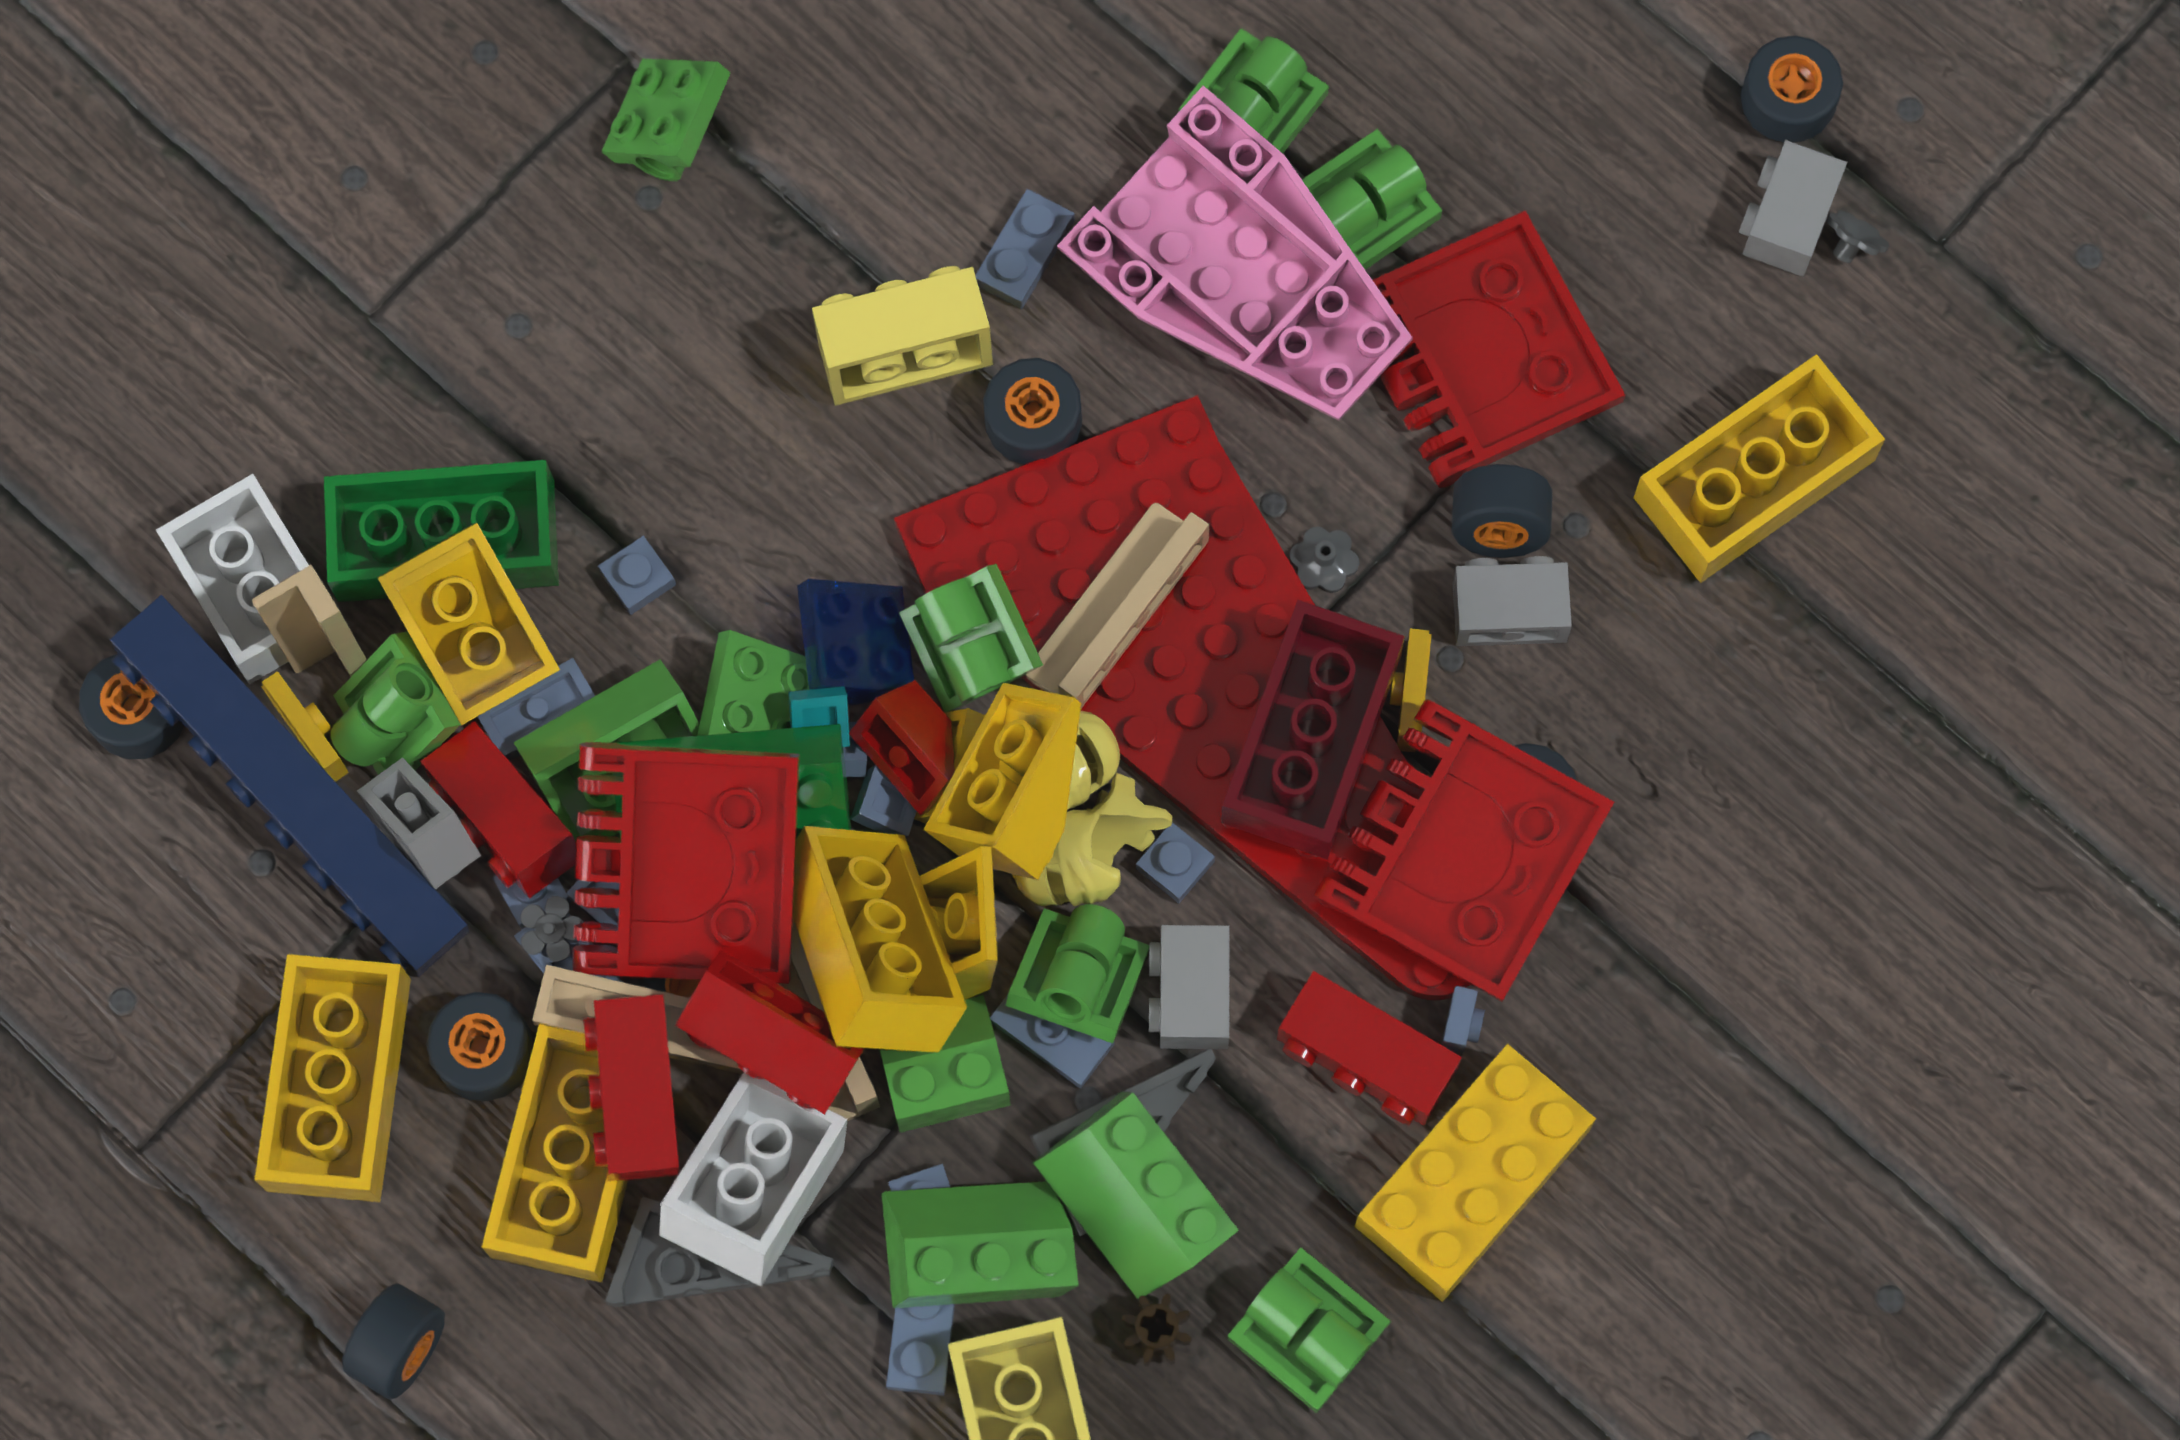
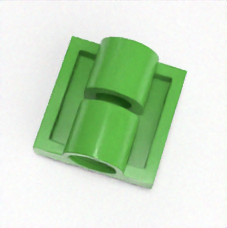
M1241 28L1180 106L1179 111L1202 86H1205L1283 154L1327 97L1329 85L1307 72V65L1302 57L1283 41L1269 36L1264 37L1260 41Z
M642 59L632 77L629 90L617 117L611 125V131L601 152L615 163L634 164L642 171L654 177L667 181L680 180L685 167H690L730 76V72L716 61Z
M1378 129L1302 179L1365 270L1441 219L1442 209L1427 192L1425 178L1415 160L1402 146L1398 144L1391 146Z
M997 564L986 566L965 578L934 589L916 599L914 605L899 612L945 713L955 711L1000 688L1003 683L1008 684L1043 666Z
M733 630L719 632L697 736L790 728L788 692L819 689L824 663Z
M408 631L391 634L333 695L343 712V715L331 729V739L334 747L343 758L355 765H373L378 775L401 758L416 771L422 765L420 761L435 751L461 725Z
M1094 904L1080 905L1073 910L1070 917L1044 908L1008 992L1005 1006L1113 1044L1146 963L1149 945L1125 937L1124 923L1118 915L1105 907Z
M1300 1247L1286 1266L1281 1268L1261 1290L1249 1306L1246 1314L1229 1333L1227 1340L1314 1412L1318 1413L1390 1325L1391 1321Z

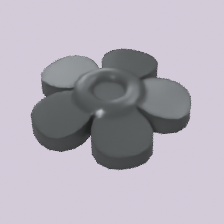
M552 896L548 898L545 903V912L540 906L530 904L521 912L520 920L524 926L535 930L528 931L522 936L521 945L530 955L541 953L546 946V953L550 960L555 962L565 960L571 953V947L564 937L569 940H577L574 938V925L583 923V920L576 916L564 919L569 913L570 904L563 897Z

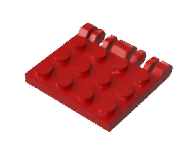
M1526 210L1373 279L1377 288L1412 336V341L1393 362L1404 358L1413 350L1416 354L1389 367L1380 375L1398 411L1407 410L1425 402L1435 393L1438 396L1437 399L1408 413L1403 419L1407 429L1411 430V432L1421 430L1437 422L1446 414L1454 426L1439 435L1427 439L1418 448L1423 459L1428 461L1438 458L1428 466L1438 488L1454 484L1467 471L1491 464L1624 402L1625 393ZM1463 443V445H1464L1463 447L1454 450L1455 448H1457L1459 445H1461V444Z
M1425 699L1414 720L1441 737L1451 740V744L1447 747L1414 728H1408L1403 739L1418 752L1426 753L1433 758L1441 760L1435 772L1430 778L1416 770L1411 764L1392 758L1385 768L1400 780L1422 790V795L1417 800L1389 783L1379 780L1359 814L1372 824L1397 836L1393 846L1356 826H1352L1347 835L1357 847L1385 858L1376 876L1362 870L1359 865L1347 858L1335 856L1330 865V868L1339 875L1368 889L1367 892L1362 896L1343 884L1324 876L1313 896L1333 909L1357 920L1503 1002L1615 802L1439 704Z
M605 742L581 743L579 748L580 769L623 772V777L614 775L579 777L578 790L591 795H623L622 813L602 809H587L586 811L578 812L577 825L586 829L622 831L621 838L598 835L577 837L575 878L582 881L620 883V890L595 887L581 888L575 890V903L586 908H619L618 925L586 921L574 925V938L582 942L618 943V948L607 945L573 947L572 971L589 975L701 980L706 970L722 950L770 980L779 984H789L791 978L799 754L627 746Z

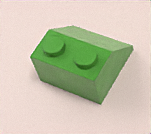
M984 995L965 999L967 1009L939 1053L880 1049L900 1133L1011 1106L1008 1086Z

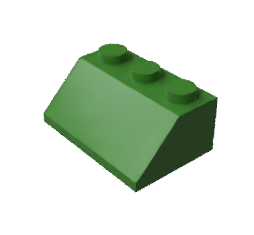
M661 659L513 743L549 807L572 833L577 842V837L614 836L620 832V830L586 829L577 825V813L587 809L617 812L614 794L591 795L578 790L579 777L613 775V772L580 769L579 748L581 743H617L697 736L700 724L683 691Z
M1121 1092L1032 1162L1138 1300L1140 1296L1148 1295L1194 1267L1239 1231L1133 1092Z
M1047 1182L885 1191L882 1193L893 1308L1061 1297L1079 1286L1072 1226L1057 1194Z

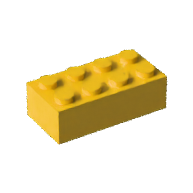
M1816 354L1643 474L1639 479L1633 498L1698 581L1702 583L1873 463L1880 452L1885 438Z
M804 826L796 839L793 919L836 1046L939 1053L967 1009L905 835Z
M287 954L255 1173V1181L267 1192L381 1202L411 983L410 977L401 964Z
M539 1024L482 1248L492 1259L602 1283L628 1180L609 1181L608 1166L596 1167L593 1132L605 1131L603 1109L591 1110L588 1075L600 1074L598 1051L586 1052L584 1033Z
M1507 1044L1360 1212L1355 1228L1443 1302L1590 1132L1596 1118Z

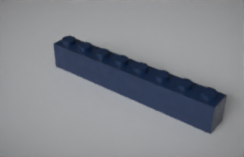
M162 595L110 639L115 651L118 653L111 661L133 685L142 679L151 688L156 696L149 702L171 726L180 720L188 728L194 737L187 743L209 767L218 761L226 769L232 778L225 784L247 808H250L256 802L270 817L264 824L265 828L286 850L292 844H295L309 859L302 865L303 869L321 889L325 891L333 885L347 900L340 907L341 910L360 931L364 932L369 926L376 931L385 941L378 949L390 963L401 964L404 970L409 967L419 978L469 933L468 924Z

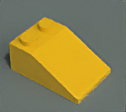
M477 522L377 577L461 725L560 670Z
M1003 683L923 830L958 856H962L980 846L991 847L993 869L1038 880L1044 868L1051 861L1054 849L1065 831L1081 702L1074 697Z
M980 846L920 875L964 1000L990 990L997 964L992 848Z

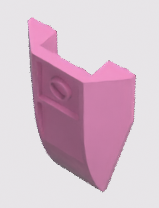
M1202 86L1168 123L1169 137L1101 212L1093 206L1057 245V248L1139 320L1339 421L1412 341V336L1285 155L1205 86Z

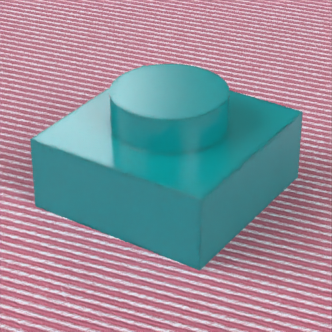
M844 686L788 692L790 728L841 724L843 747H850L848 704Z

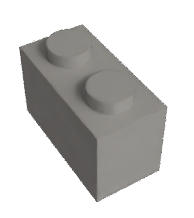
M1785 140L1779 158L1768 155L1757 186L1766 189L1761 205L1750 202L1739 233L1749 236L1742 255L1804 277L1847 162Z
M1534 556L1522 559L1520 564L1498 565V561L1495 559L1477 558L1465 562V566H1456L1452 582L1456 646L1567 643L1572 627L1568 562L1554 563V560L1550 557Z
M403 758L357 790L383 834L434 889H437L451 877L457 875L462 869L481 856L456 813Z
M1161 925V942H1149V976H1160V998H1149V1032H1160V1049H1228L1229 926Z

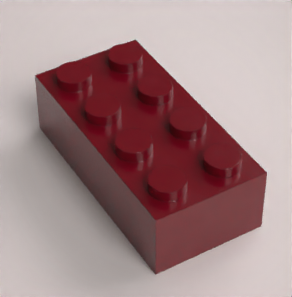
M1297 600L1223 802L1221 823L1328 860L1401 658L1405 636Z

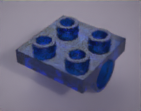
M807 579L797 585L809 690L844 686L847 694V704L857 705L871 702L885 693L914 681L909 635L899 612L905 609L902 586Z

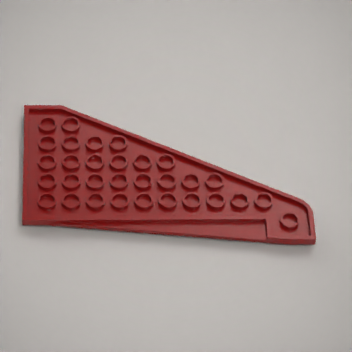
M1198 395L1065 448L1063 451L1046 459L1035 460L894 518L897 531L925 594L945 584L965 578L986 566L997 564L1038 653L1153 503H1159L1183 521L1192 512L1209 524V542L1087 700L1081 711L1096 715L1110 727L1117 740L1120 759L1403 991L1425 1000H1445L1452 998L1455 986L1468 989L1475 988L1471 984L1357 920L1333 909L1313 896L1324 876L1343 884L1362 896L1367 892L1368 889L1339 875L1330 868V865L1335 856L1347 858L1359 865L1362 870L1376 876L1385 858L1357 847L1347 835L1352 826H1356L1393 846L1397 836L1388 833L1359 815L1379 780L1389 783L1419 800L1423 793L1422 790L1407 784L1385 769L1391 758L1407 761L1381 716H1379L1328 860L1221 823L1223 802L1297 600L1315 604L1222 448ZM1026 675L1021 677L1034 689L1044 691L1043 689L1035 685L1033 682L1028 680L1026 678Z

